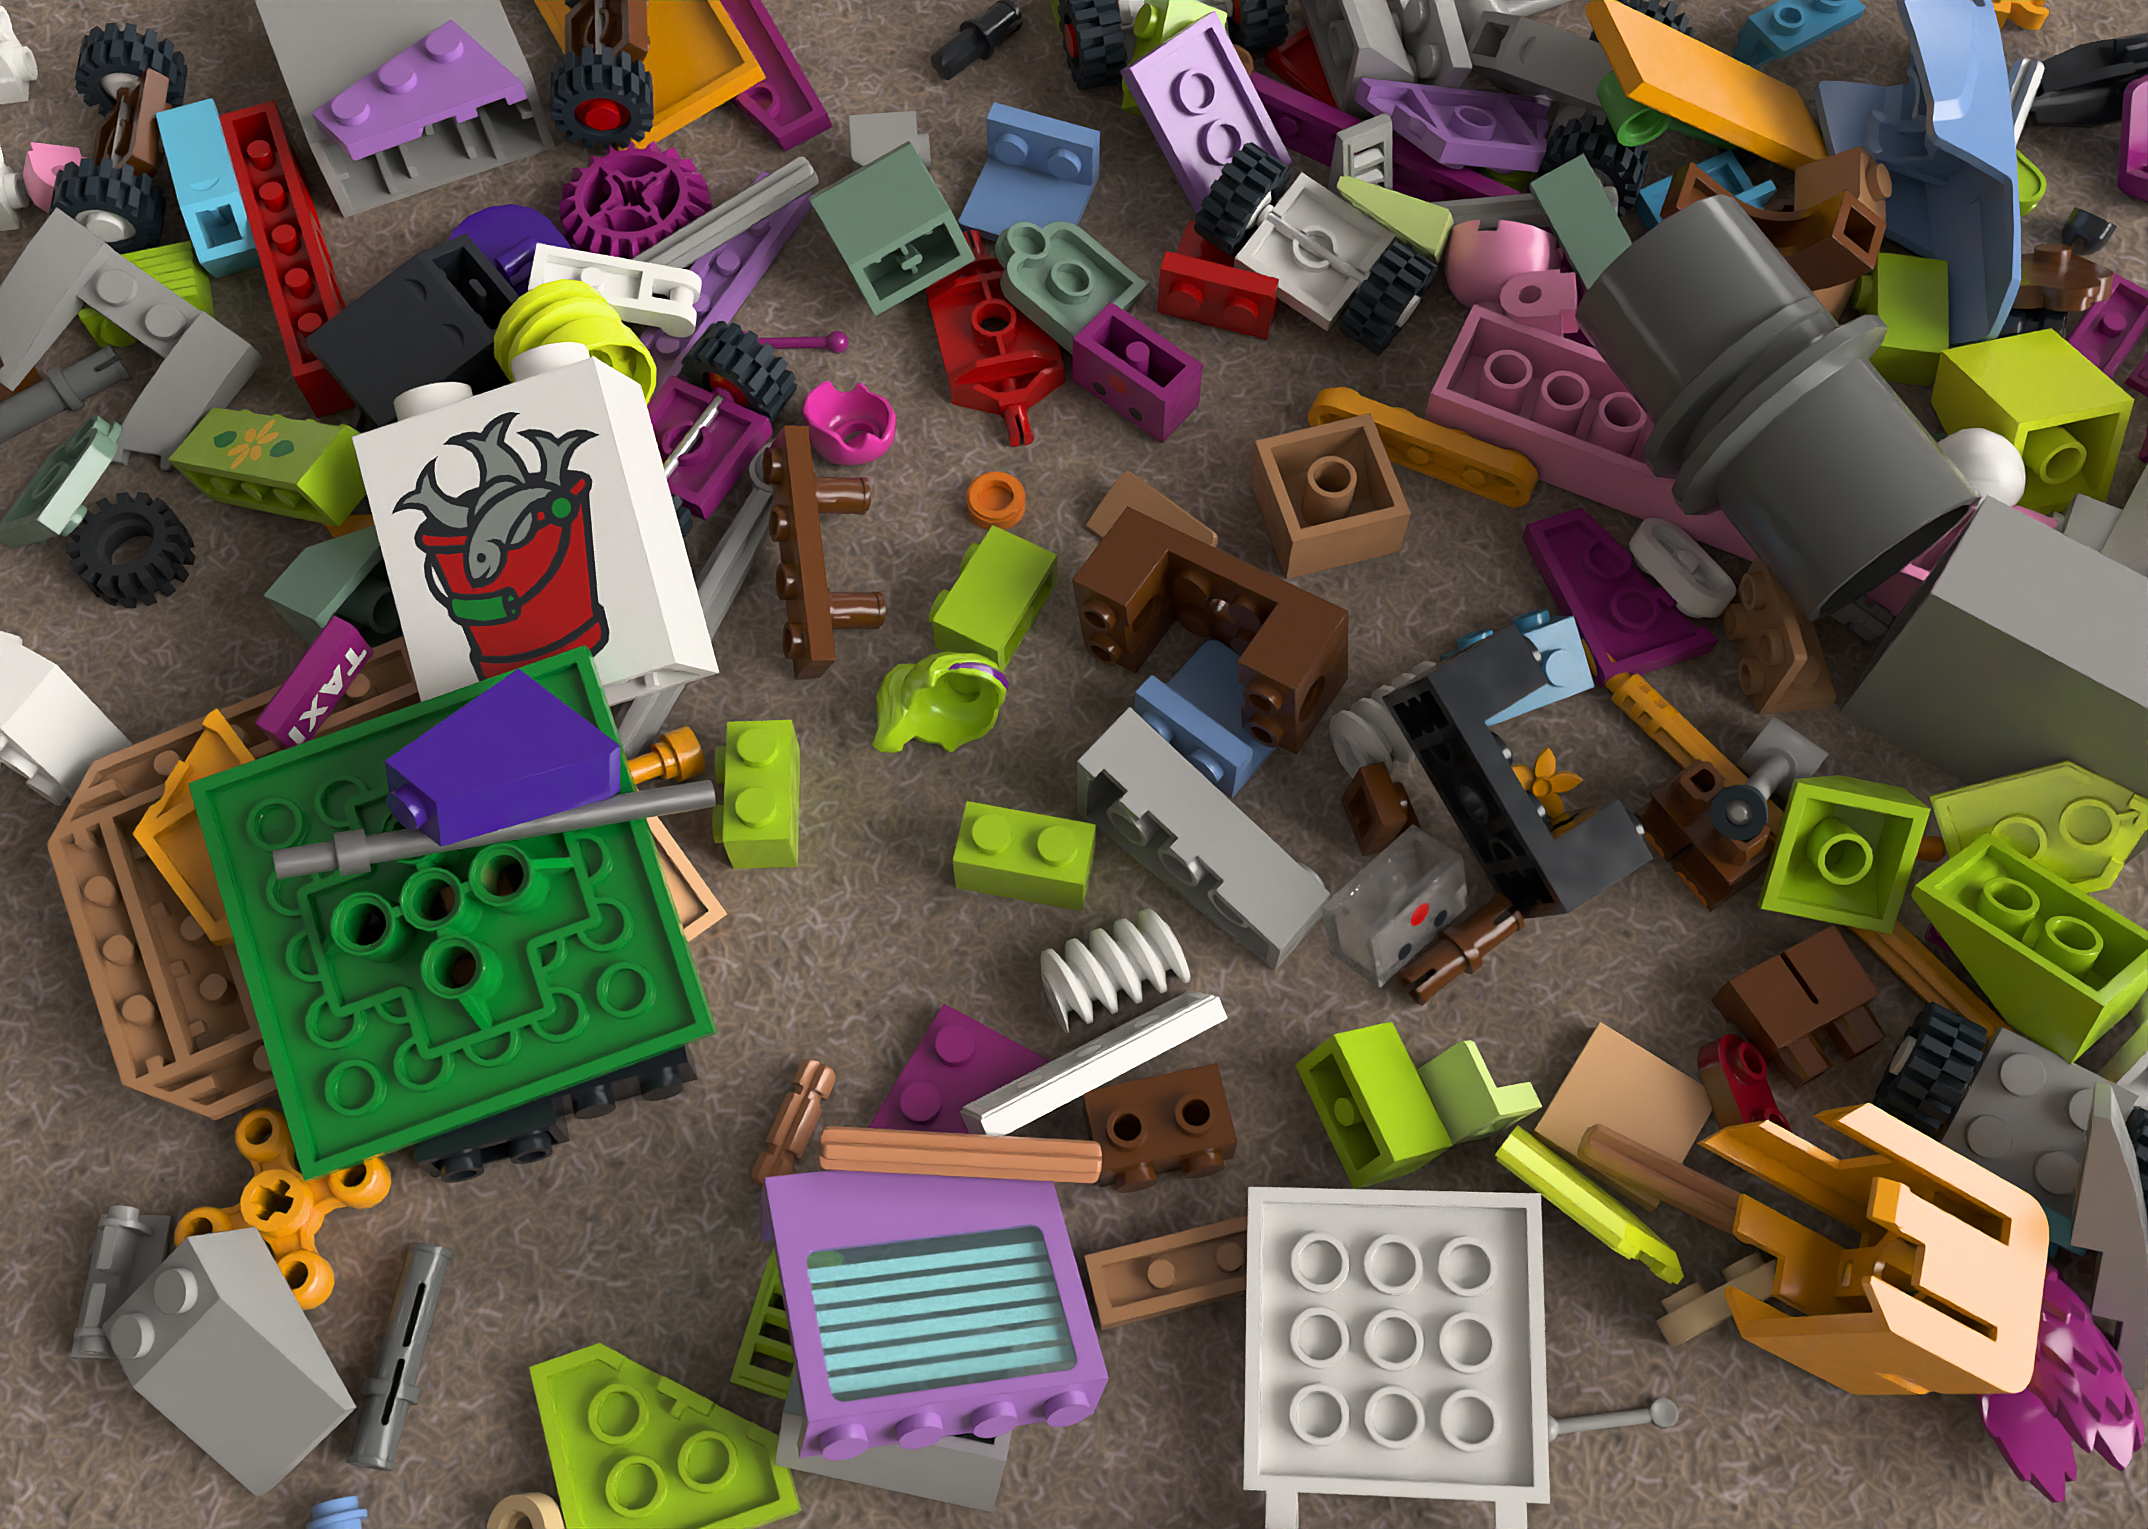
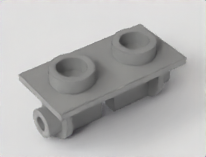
M119 1205L110 1206L108 1214H101V1218L98 1221V1232L79 1320L73 1336L74 1343L71 1358L118 1359L101 1326L165 1261L174 1217L139 1215L140 1210L138 1208Z

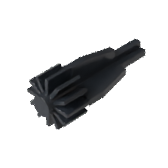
M2148 32L2080 44L2042 61L2045 69L2028 113L2032 126L2094 128L2121 122L2125 88L2130 82L2148 75Z

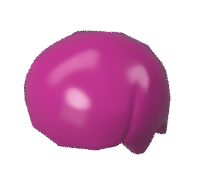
M825 381L805 395L802 407L804 426H808L809 439L814 451L828 462L843 466L869 463L882 457L893 444L897 427L896 414L885 397L868 391L864 384L857 383L851 391L841 392L834 388L831 381ZM864 431L846 444L843 442L850 433Z

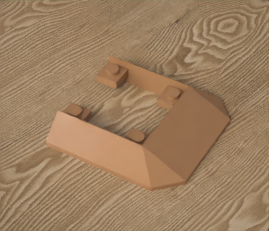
M404 635L371 648L374 653L312 740L421 702ZM282 685L219 710L255 760L282 751L256 725L257 718ZM203 716L94 760L46 845L121 1084L216 1121L278 1094L277 1086L235 943L216 946L211 942L133 835L134 830L150 805L157 803L163 796L165 781L179 760L185 762L205 730L201 725L206 716ZM505 867L500 879L496 882L500 897L509 896L516 891L511 876ZM452 887L439 890L448 914L453 909L455 903V894ZM471 952L458 956L454 967L450 970V980L455 988L463 987L474 977L476 961Z

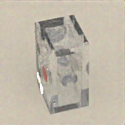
M1412 824L1322 905L1331 954L1378 988L1382 987L1436 937L1440 930L1450 924L1469 906L1463 856Z

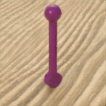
M833 331L827 337H770L757 339L763 346L768 342L775 349L828 348L832 353L837 354L844 352L849 345L848 337L842 331Z

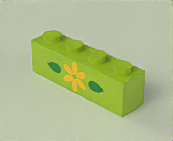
M213 407L168 459L206 497L216 502L337 527L342 525L367 494L352 439L353 436L360 433L346 424L335 426L321 424L312 419L302 421L285 418L279 414L269 416L256 414L247 409L236 411Z

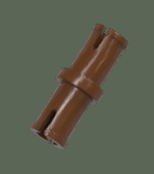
M1500 893L1495 894L1488 903L1457 927L1453 924H1448L1438 932L1439 940L1405 967H1401L1396 971L1395 974L1398 982L1404 988L1426 973L1428 977L1408 992L1417 1004L1423 1006L1429 1001V998L1463 972L1473 974L1482 967V957L1514 932L1524 928L1525 923L1522 915L1517 910L1495 925L1493 921L1514 905L1504 895Z

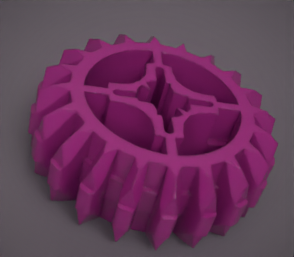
M632 140L626 150L617 152L608 144L607 155L602 158L588 154V168H572V182L562 185L563 201L558 203L560 208L559 217L563 226L562 232L571 249L624 259H632L713 209L707 182L703 179L702 173H698L691 158L681 159V156L678 155L674 147L661 153V150L654 141L645 149H638Z

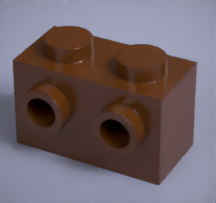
M1218 1063L1095 1088L1082 1095V1111L1089 1141L1099 1143L1102 1152V1168L1098 1177L1099 1187L1115 1184L1118 1193L1136 1192L1157 1184L1156 1175L1182 1169L1185 1178H1201L1222 1171L1225 1168L1224 1160L1233 1159L1238 1142Z

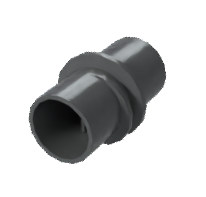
M1723 194L1696 201L1667 217L1633 242L1601 273L1583 296L1575 314L1578 327L1655 424L1643 448L1648 468L1655 477L1676 479L1671 490L1676 504L1685 515H1708L1722 510L1809 622L1822 619L1846 607L1890 579L1941 541L1978 506L1981 495L1870 363L1869 359L1884 341L1888 330L1887 325L1878 315H1863L1843 325H1839L1734 197Z

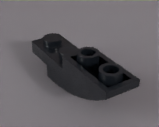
M688 1045L427 1139L414 1149L416 1163L433 1178L441 1176L443 1182L454 1183L476 1178L484 1173V1164L510 1158L511 1162L515 1164H526L545 1159L552 1155V1146L570 1141L565 1115L574 1113V1117L577 1119H593L613 1112L616 1109V1101L642 1095V1099L646 1101H658L681 1093L683 1091V1083L698 1079L693 1054Z

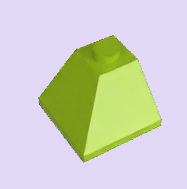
M1842 775L1794 779L1757 905L1764 910L1892 935L1931 808L1903 787Z

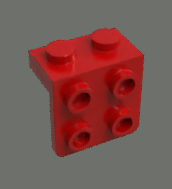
M1190 221L1185 227L1177 252L1166 251L1161 264L1157 312L1267 340L1280 299L1277 298L1279 279L1234 268L1235 257L1229 256L1195 233L1194 225L1196 221Z

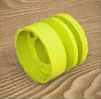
M560 279L540 284L520 296L502 316L494 335V357L510 382L515 383L511 361L519 354L543 345L575 342L585 345L588 348L590 357L594 356L641 384L645 402L648 405L656 387L657 371L650 352L633 331L622 323L618 313L609 306L603 295L586 282Z

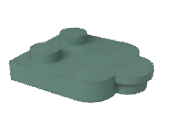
M1018 222L1005 229L999 235L995 244L996 257L1005 268L1000 278V286L1004 296L1072 355L1073 338L1102 309L1112 302L1127 312L1141 298L1148 286L1146 282L1083 229L1069 222H1052L1043 229L1030 222Z
M93 415L79 427L71 438L62 442L42 463L0 521V542L14 550L36 542L42 544L49 538L58 535L63 537L69 535L80 524L87 513V508L81 503L108 467L118 450L116 441L121 434L122 426L114 420L106 422L98 415Z

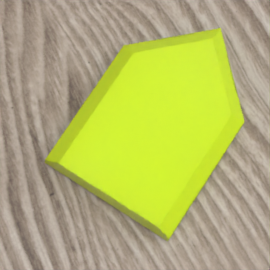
M2070 760L1929 796L1949 859L1987 832L2085 893L2111 887L2124 867L2128 856L2145 830L2147 831L2148 798Z
M1519 1125L1516 1126L1495 1154L1497 1157L1496 1161L1538 1193H1541L1543 1197L1612 1250L1629 1260L1631 1257L1641 1260L1650 1267V1270L1656 1276L1670 1284L1674 1282L1678 1285L1684 1275L1676 1252L1627 1207Z

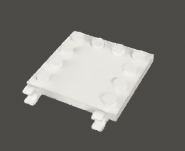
M1248 1187L1244 1490L1266 1491L1265 1529H1299L1298 1492L1494 1501V1529H1527V1503L1550 1504L1541 1193Z

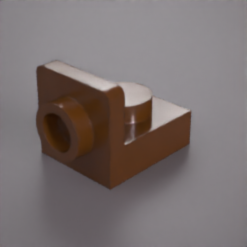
M1384 762L1360 767L1340 800L1362 856L1417 843L1422 837L1423 831L1403 783L1399 781L1392 782Z

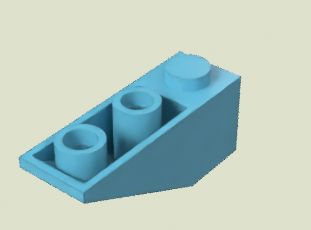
M210 98L155 113L179 206L199 263L215 279L261 266L214 100Z

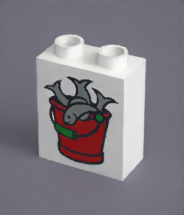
M562 342L543 345L525 351L511 361L515 383L473 396L469 385L459 382L434 383L411 389L399 395L393 402L398 422L352 437L421 702L586 645L592 653L609 707L719 673L641 384L594 356L590 357L588 348L585 345L575 342Z

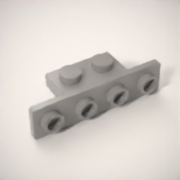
M1394 0L1408 55H1411L1416 63L1417 84L1471 90L1468 74L1473 67L1454 0Z

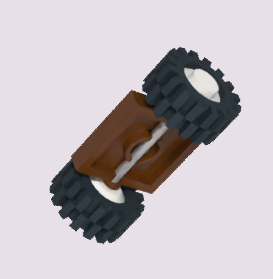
M115 22L106 23L105 32L98 26L92 28L90 35L85 34L82 39L75 74V87L78 94H84L83 101L89 107L99 104L98 114L104 116V118L97 127L92 159H81L80 167L71 161L65 164L64 171L59 169L56 174L49 216L57 207L104 240L114 251L121 255L155 248L160 245L166 210V198H162L163 190L159 185L151 186V181L162 165L165 149L159 146L161 133L155 113L183 105L188 67L184 65L185 57L181 51L173 52L174 44L167 38L159 43L156 41L157 32L147 28L145 35L136 33L137 25L126 23L125 31H120Z

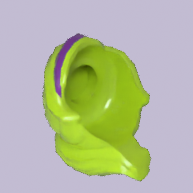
M947 651L930 654L922 658L917 664H898L885 676L876 695L878 730L875 733L872 745L880 752L897 753L902 751L904 744L914 737L920 742L938 744L945 751L953 752L963 744L984 737L994 727L999 708L1004 703L1009 683L995 662L990 661L988 657L976 653Z

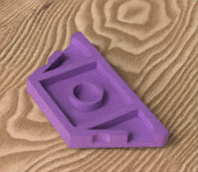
M1370 78L1360 79L1354 95L1355 101L1374 116L1387 113L1392 120L1393 130L1438 163L1449 168L1462 169L1465 165L1488 167L1493 171L1503 174H1510L1514 170L1538 172L1546 154L1547 140L1545 136L1548 132L1549 121H1546L1545 117L1550 108L1548 99Z

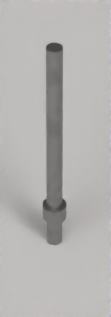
M705 780L613 795L605 800L442 847L418 828L414 831L402 829L365 835L364 828L333 833L334 841L273 850L277 879L338 869L340 876L370 872V864L711 808L715 807V792L712 781Z

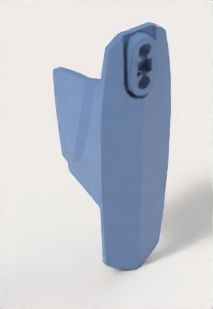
M1895 0L1910 43L1909 68L1907 69L1910 84L1884 87L1846 81L1823 80L1819 82L1814 88L1813 94L1828 156L1861 145L1877 164H1884L1892 181V194L1889 198H1886L1887 226L1884 236L1924 258L1948 261L1949 347H1961L1990 341L1998 337L2021 283V225L2016 143L2007 68L1992 0Z

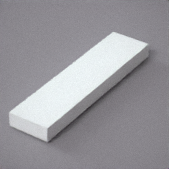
M1187 991L963 1107V1110L960 1111L961 1116L970 1134L1005 1136L1228 1018L1219 997Z

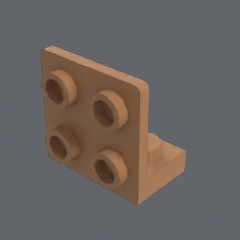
M1756 556L1747 573L1743 575L1735 596L1723 611L1725 634L1730 641H1737L1742 658L1738 669L1740 687L1745 695L1753 696L1758 715L1831 707L1837 696L1814 621L1809 622L1764 563Z

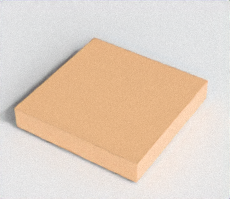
M1600 1022L1531 1135L1554 1152L1651 1213L1657 1208L1661 1201L1660 1199L1581 1161L1577 1152L1585 1131L1594 1124H1602L1682 1164L1713 1108L1702 1084Z

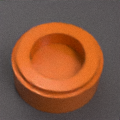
M988 472L975 478L968 486L966 492L967 513L977 526L989 530L994 525L1005 530L1017 524L1024 515L1026 507L1025 490L1020 481L1014 476L1004 472Z

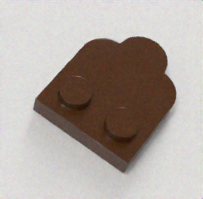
M2054 243L2036 245L2034 253L2021 254V283L2011 308H2045L2066 312L2087 310L2091 308L2092 302L2104 301L2110 298L2114 272L2071 253L2072 247L2069 245Z

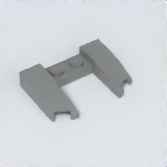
M56 207L28 243L0 286V358L4 364L0 368V383L14 391L81 308L87 304L164 359L122 423V431L116 441L118 450L112 462L116 465L127 466L131 451L161 456L160 469L164 472H172L175 467L168 461L169 457L213 407L225 409L265 359L247 341L203 310L199 311L114 251L104 240Z

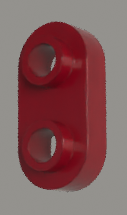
M1727 1034L1703 1045L1699 1049L1697 1056L1699 1073L1720 1130L1729 1126L1769 1120L1792 1133L1787 1119L1778 1110L1766 1079L1767 1067L1765 1060L1753 1044L1745 1042L1736 1035Z

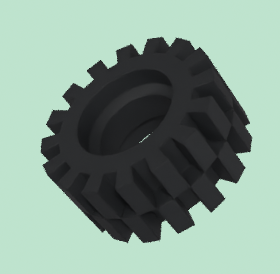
M128 492L117 493L118 504L111 505L106 497L97 501L96 504L101 511L93 515L87 510L82 520L86 526L84 528L77 526L69 534L76 542L66 544L67 554L72 559L69 563L73 570L97 597H101L107 604L116 606L119 600L125 608H136L138 597L146 606L158 603L154 595L155 592L162 590L167 597L173 594L176 590L170 582L175 578L184 583L190 574L182 564L194 565L195 555L190 550V548L195 547L193 539L174 511L160 498L157 497L153 501L148 493L142 492L137 493L135 501ZM141 535L153 538L147 552L137 560L124 565H112V555L123 542Z

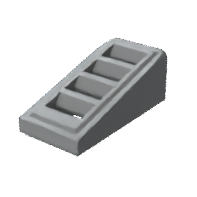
M1387 113L1380 114L1337 132L1328 190L1341 199L1343 198L1336 186L1340 176L1344 177V175L1393 190L1392 120ZM1366 148H1369V149L1366 150V151H1363V152H1361V153H1358V154L1354 155V153H1357V152H1359V151H1361V150H1364V149H1366Z

